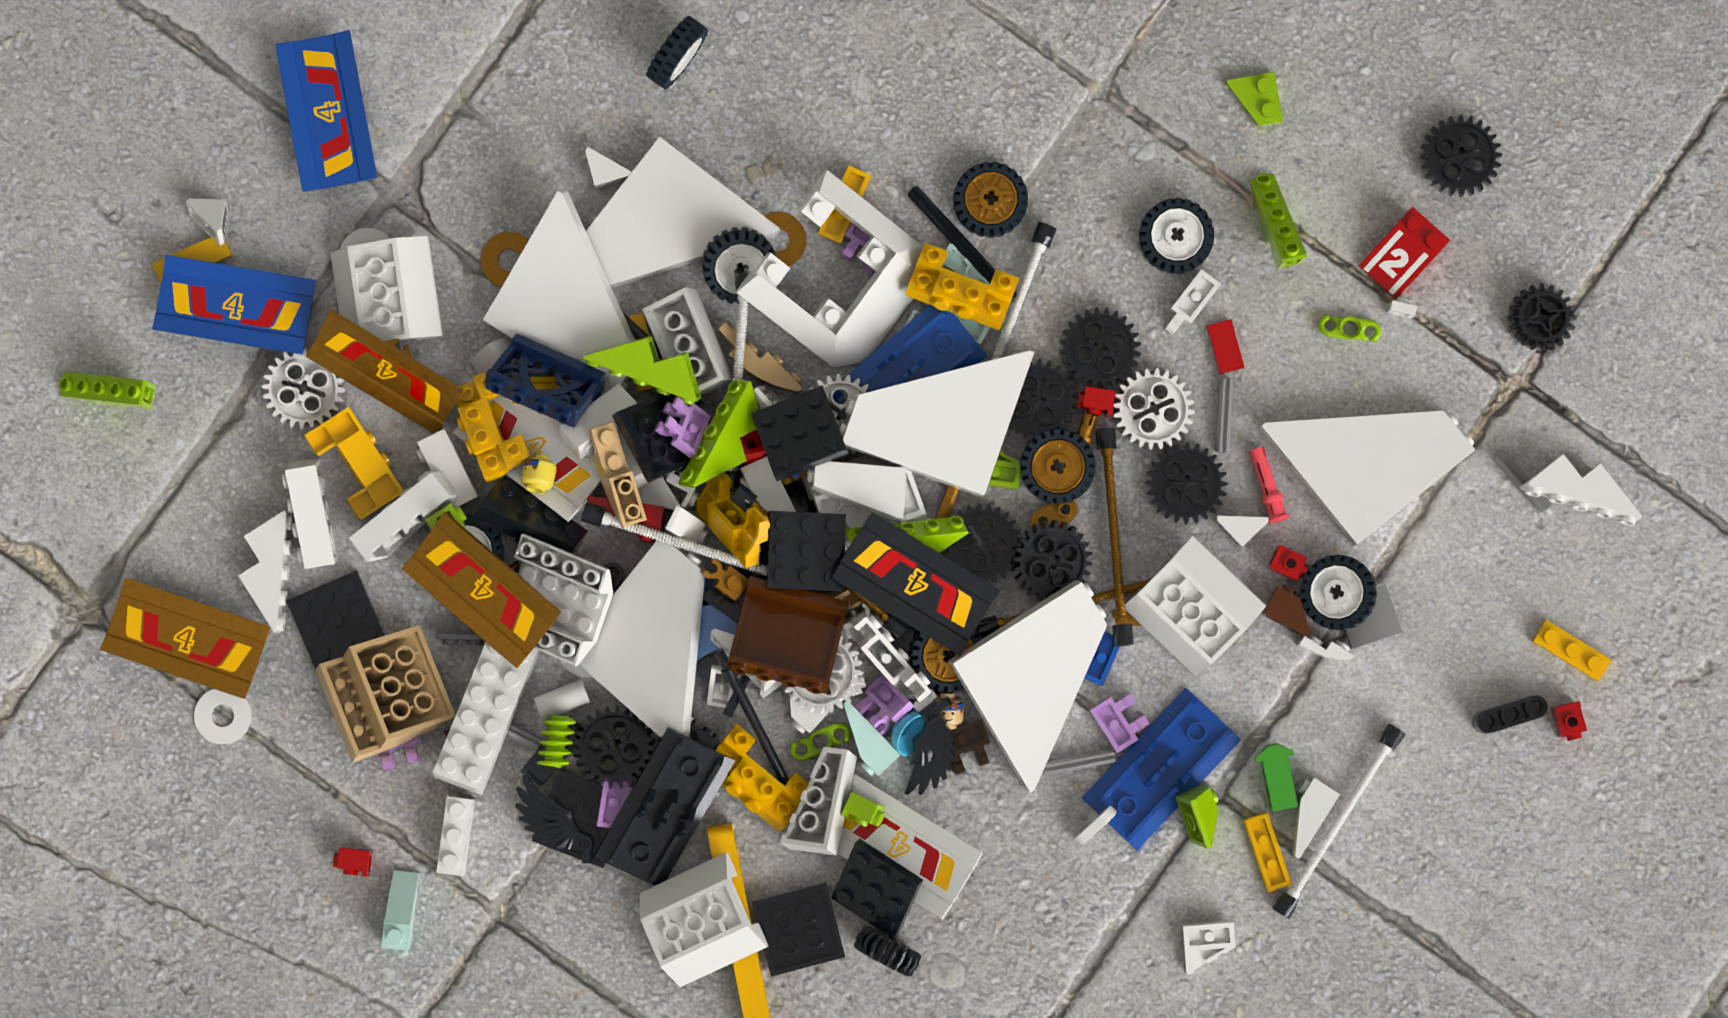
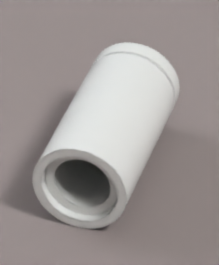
M582 679L534 697L535 704L543 721L551 718L545 713L561 715L591 703Z

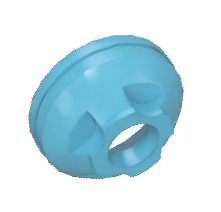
M917 711L905 714L897 723L894 722L890 731L893 748L902 756L913 754L912 738L922 730L924 724L923 713H918Z

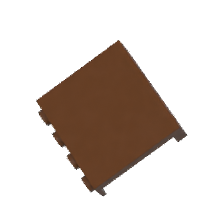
M750 576L726 668L731 669L736 674L743 675L747 673L755 675L763 681L774 680L781 682L787 687L797 686L807 689L810 693L826 694L849 601L807 590L766 588V580Z

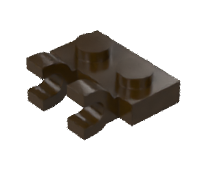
M982 719L952 730L953 733L951 735L955 737L952 743L956 749L953 751L955 759L951 760L956 776L966 771L960 757L961 754L974 750L980 767L989 764L984 746L990 744V740Z

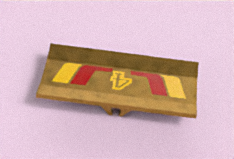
M330 310L306 357L433 434L439 432L464 389L413 359L408 344H405L403 350H398L396 345L399 344V339L383 341L335 311Z
M446 512L442 514L434 528L402 568L405 573L516 668L528 657L561 613L556 606Z
M125 578L119 600L100 650L245 699L264 649L270 626Z

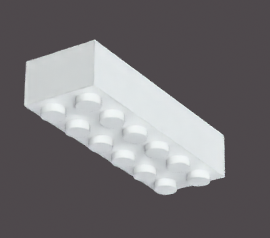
M485 642L433 770L435 778L479 795L483 794L539 655L537 649L534 648L523 663L516 668Z

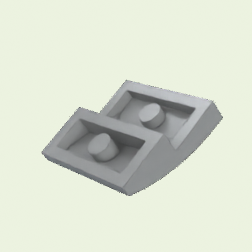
M1386 584L1376 587V604L1370 616L1356 627L1345 630L1351 649L1402 632Z

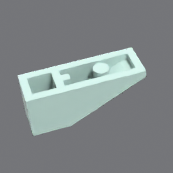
M845 701L844 707L860 757L864 761L861 766L871 776L874 773L879 776L900 754L851 703Z
M393 871L381 948L403 951L410 949L419 873Z

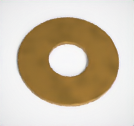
M774 212L765 215L768 220L785 231L789 236L788 247L782 251H775L776 257L788 267L793 265L802 257L806 248L807 238L804 227L795 217L787 213Z
M503 232L493 236L485 244L481 253V267L485 276L493 284L502 287L511 271L503 270L499 266L498 257L500 253L506 249H512L520 256L529 240L515 232Z

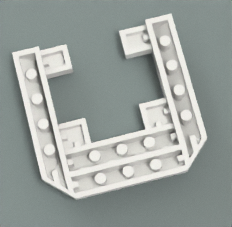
M825 170L812 187L811 191L813 192L802 205L799 212L815 225L821 227L835 209L867 234L870 239L856 257L875 271L873 276L847 311H844L829 298H825L814 315L811 316L776 288L790 267L768 252L754 272H750L736 290V293L828 365L840 367L862 363L875 352L914 298L906 296L905 293L923 247L831 172Z

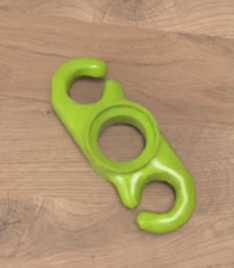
M1324 315L1318 324L1320 332L1332 338L1345 340L1361 339L1366 341L1368 337L1365 334V329L1369 326L1375 330V334L1370 337L1371 342L1377 341L1381 336L1380 325L1369 319L1352 316L1346 318L1333 316L1332 321L1335 323V327L1333 330H1327L1325 323L1330 319V316ZM1351 321L1355 323L1357 331L1354 335L1344 333L1343 325L1345 322Z
M833 723L813 732L807 738L799 740V743L805 745L807 749L803 755L798 754L796 751L798 743L796 741L792 742L790 746L791 756L799 761L811 759L822 752V749H817L813 745V738L816 735H825L828 739L826 747L832 748L841 744V740L834 736L836 729L844 731V742L849 741L851 731L845 723Z

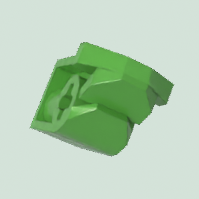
M1278 743L1266 745L1255 757L1256 762H1261L1270 812L1298 807L1288 756L1294 755V751Z

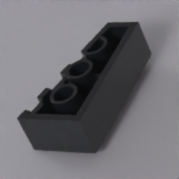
M506 475L497 482L478 505L470 522L477 526L480 524L492 528L491 532L498 535L504 533L514 537L517 543H519L523 533L572 554L578 551L588 533V530L573 520L569 522Z

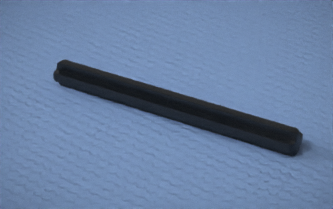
M918 186L913 187L908 192V197L972 266L991 283L995 273L993 266ZM1016 291L1013 294L1012 300L1016 297Z

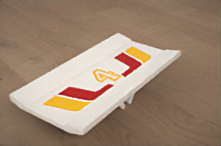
M501 395L491 399L489 403L504 441L522 434L531 458H535L536 454L546 455L556 465L557 471L552 489L547 490L544 494H532L569 522L601 482L593 455H586L580 460L561 440L559 427L562 423L537 413L535 410L521 404H512V400ZM459 426L454 430L453 433L464 442L468 439L466 431L462 432ZM523 463L506 474L526 488L521 482Z
M854 774L850 794L851 792L860 794L884 806V819L878 827L869 823L865 827L854 822L853 819L845 817L837 854L848 860L855 842L858 839H862L922 878L923 882L914 902L943 919L976 867L982 852Z

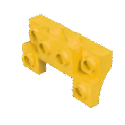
M924 243L905 295L930 304L938 310L954 313L962 319L972 320L1000 331L1019 277L996 269L990 285L943 268L948 251Z
M486 372L473 376V381L459 386L464 390L456 402L460 417L456 419L460 430L467 433L468 439L465 440V444L470 455L473 453L476 455L483 477L489 483L503 477L518 465L525 463L531 456L522 434L504 441L489 403L491 399L499 395L485 388Z
M349 407L304 435L317 456L335 446L363 489L346 499L359 520L389 503L404 491L388 467L391 465L389 459L384 452L379 454L374 446L377 443L376 439L369 430L367 432L364 431Z
M722 473L707 481L703 492L695 501L696 514L745 568H749L759 564L760 543L768 541L770 523L767 516L763 515L756 507L749 508L744 512L729 499L732 482L728 474Z
M736 724L715 749V751L733 757L736 760L722 786L726 788L730 795L742 801L748 810L759 815L780 832L787 826L792 814L796 813L801 802L800 797L803 790L807 789L809 783L796 772L785 785L774 778L746 754L756 739Z

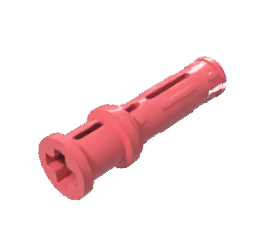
M1259 447L1248 452L1262 490L1263 497L1261 498V503L1266 507L1269 516L1268 524L1270 525L1289 519L1290 515L1286 514L1282 502L1283 494L1277 490L1264 450L1265 448Z

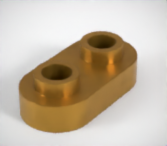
M1075 501L1062 504L1050 503L1037 510L1030 518L1031 529L1033 530L1032 524L1039 525L1038 519L1041 517L1046 518L1049 525L1052 520H1057L1059 525L1062 521L1069 523L1076 517L1078 512ZM1062 505L1069 507L1070 512L1068 514L1061 513L1060 508Z

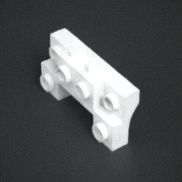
M862 612L856 618L853 614H850L845 619L843 628L857 642L862 651L889 682L908 700L916 698L921 702L931 693L927 685L931 682L921 671L917 674L907 662L911 658L901 647L897 650L891 644L894 639L885 628L882 631L879 630L881 624L872 614L867 617Z

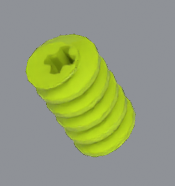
M545 713L551 719L543 721V724L550 728L542 731L541 734L548 737V740L540 741V745L546 747V750L538 751V754L545 759L537 761L536 764L561 768V766L568 765L570 762L563 758V756L571 754V751L565 748V745H570L573 741L567 738L566 735L574 734V730L569 728L568 725L575 724L576 720L571 717Z

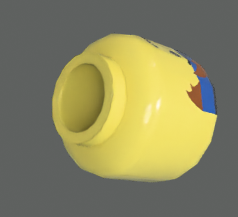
M536 454L535 458H529L525 461L521 482L526 486L525 489L527 491L544 494L547 490L552 489L554 485L557 467L550 461V457Z

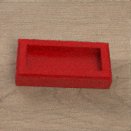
M1232 319L1207 325L1219 375L1245 368Z

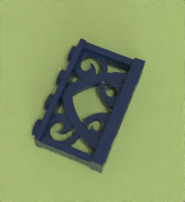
M516 333L511 339V344L492 368L486 372L485 388L494 394L501 395L517 404L526 406L537 413L544 414L574 428L594 399L604 391L606 372ZM513 359L519 360V365L510 363ZM505 371H516L508 373L507 376L502 374ZM548 373L555 376L559 387L537 390L532 384L529 375ZM585 389L587 391L581 396L578 392ZM570 395L577 401L575 406L570 404Z

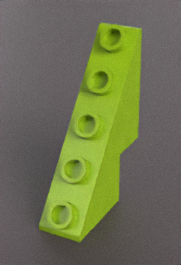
M1261 173L1256 178L1249 179L1266 244L1270 243L1277 270L1301 264L1307 258V253L1274 173Z
M652 335L590 352L583 356V359L586 360L585 363L595 368L603 366L609 369L610 374L618 377L626 375L633 378L632 382L640 386L651 385L656 387V391L663 395L670 396L674 394L679 396L686 404L694 405L695 402L702 398L688 352L659 359Z
M64 371V375L58 383L61 397L147 410L152 408L156 387L153 383L142 379Z
M735 379L730 383L723 401L716 409V414L704 431V436L697 447L696 455L692 456L686 469L681 473L679 485L694 488L746 462L740 437L757 429L751 413L759 410L751 381Z
M960 516L893 523L896 527L939 553L969 533L963 518ZM861 527L846 529L845 533L850 543L853 542Z

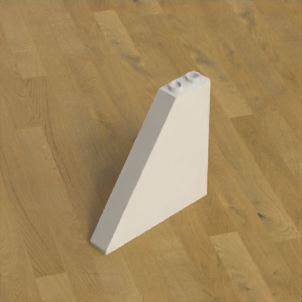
M659 137L589 226L586 233L611 288H615L702 260L708 243L713 242V237L717 234L719 236L722 235V231L726 229L729 232L734 227H737L738 230L746 227L750 231L752 229L756 230L768 239L777 236L780 228Z
M561 189L555 194L483 320L511 338L517 333L585 363L586 360L583 359V356L590 352L635 339L567 190ZM603 366L597 368L606 372L605 387L601 393L602 395L617 384H620L625 390L629 385L626 383L628 376L618 377L610 374L608 368Z
M1029 350L854 396V399H849L845 409V413L848 414L845 424L841 423L839 426L846 448L898 467L907 468L911 472L976 496H984L1034 352Z
M1444 410L1267 422L1259 427L1261 432L1353 546L1358 545L1475 451L1472 446L1474 444L1472 438L1466 432L1462 434L1457 428L1458 422L1451 413L1446 414Z
M657 540L613 594L598 640L579 665L659 737H662L667 727H670L689 738L705 577L701 572L706 569L700 564L702 560L693 552L687 553L684 549L678 548L677 545L675 547L674 545Z
M1078 580L1071 582L970 646L960 656L956 655L948 660L1024 789L1030 793L1037 786L1107 627L1104 620L1106 614L1099 604L1095 605L1091 597L1094 594L1086 582L1083 584Z

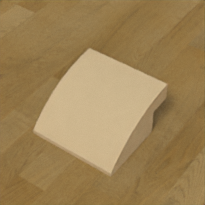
M420 625L350 646L343 657L321 663L315 670L352 763L404 744L455 719L456 714Z

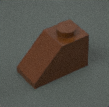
M1283 585L1282 588L1279 586L1275 587L1266 603L1267 606L1261 614L1300 636L1309 637L1310 629L1301 599L1295 596L1296 591L1286 585Z

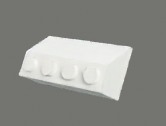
M685 287L643 308L662 358L688 352L701 395L714 392L733 381L732 373L697 290Z

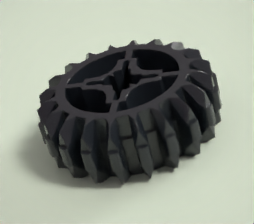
M1544 283L1539 285L1538 291L1534 285L1529 286V292L1523 289L1520 291L1521 297L1515 296L1513 298L1514 303L1518 306H1509V310L1515 313L1507 316V320L1515 321V324L1509 326V330L1517 329L1518 332L1514 334V339L1522 336L1524 339L1520 345L1524 346L1529 341V350L1531 351L1536 348L1537 344L1540 352L1545 351L1546 345L1552 351L1555 349V343L1558 346L1564 344L1562 337L1564 339L1571 337L1567 330L1575 329V325L1569 323V321L1577 319L1576 315H1569V312L1573 311L1575 306L1567 307L1566 303L1571 298L1568 296L1562 299L1561 296L1564 292L1562 289L1555 294L1554 285H1550L1547 291ZM1540 298L1551 301L1557 308L1548 309L1544 302L1540 301ZM1532 300V316L1523 320L1524 308ZM1540 312L1546 316L1552 314L1544 321V324L1542 321H1532L1540 315ZM1561 316L1560 327L1556 334L1552 336L1550 331L1552 330V320ZM1534 326L1538 328L1540 334L1544 335V338L1535 336L1526 327Z
M863 926L855 938L854 947L858 951L905 976H912L920 965L921 955L917 951L872 927Z

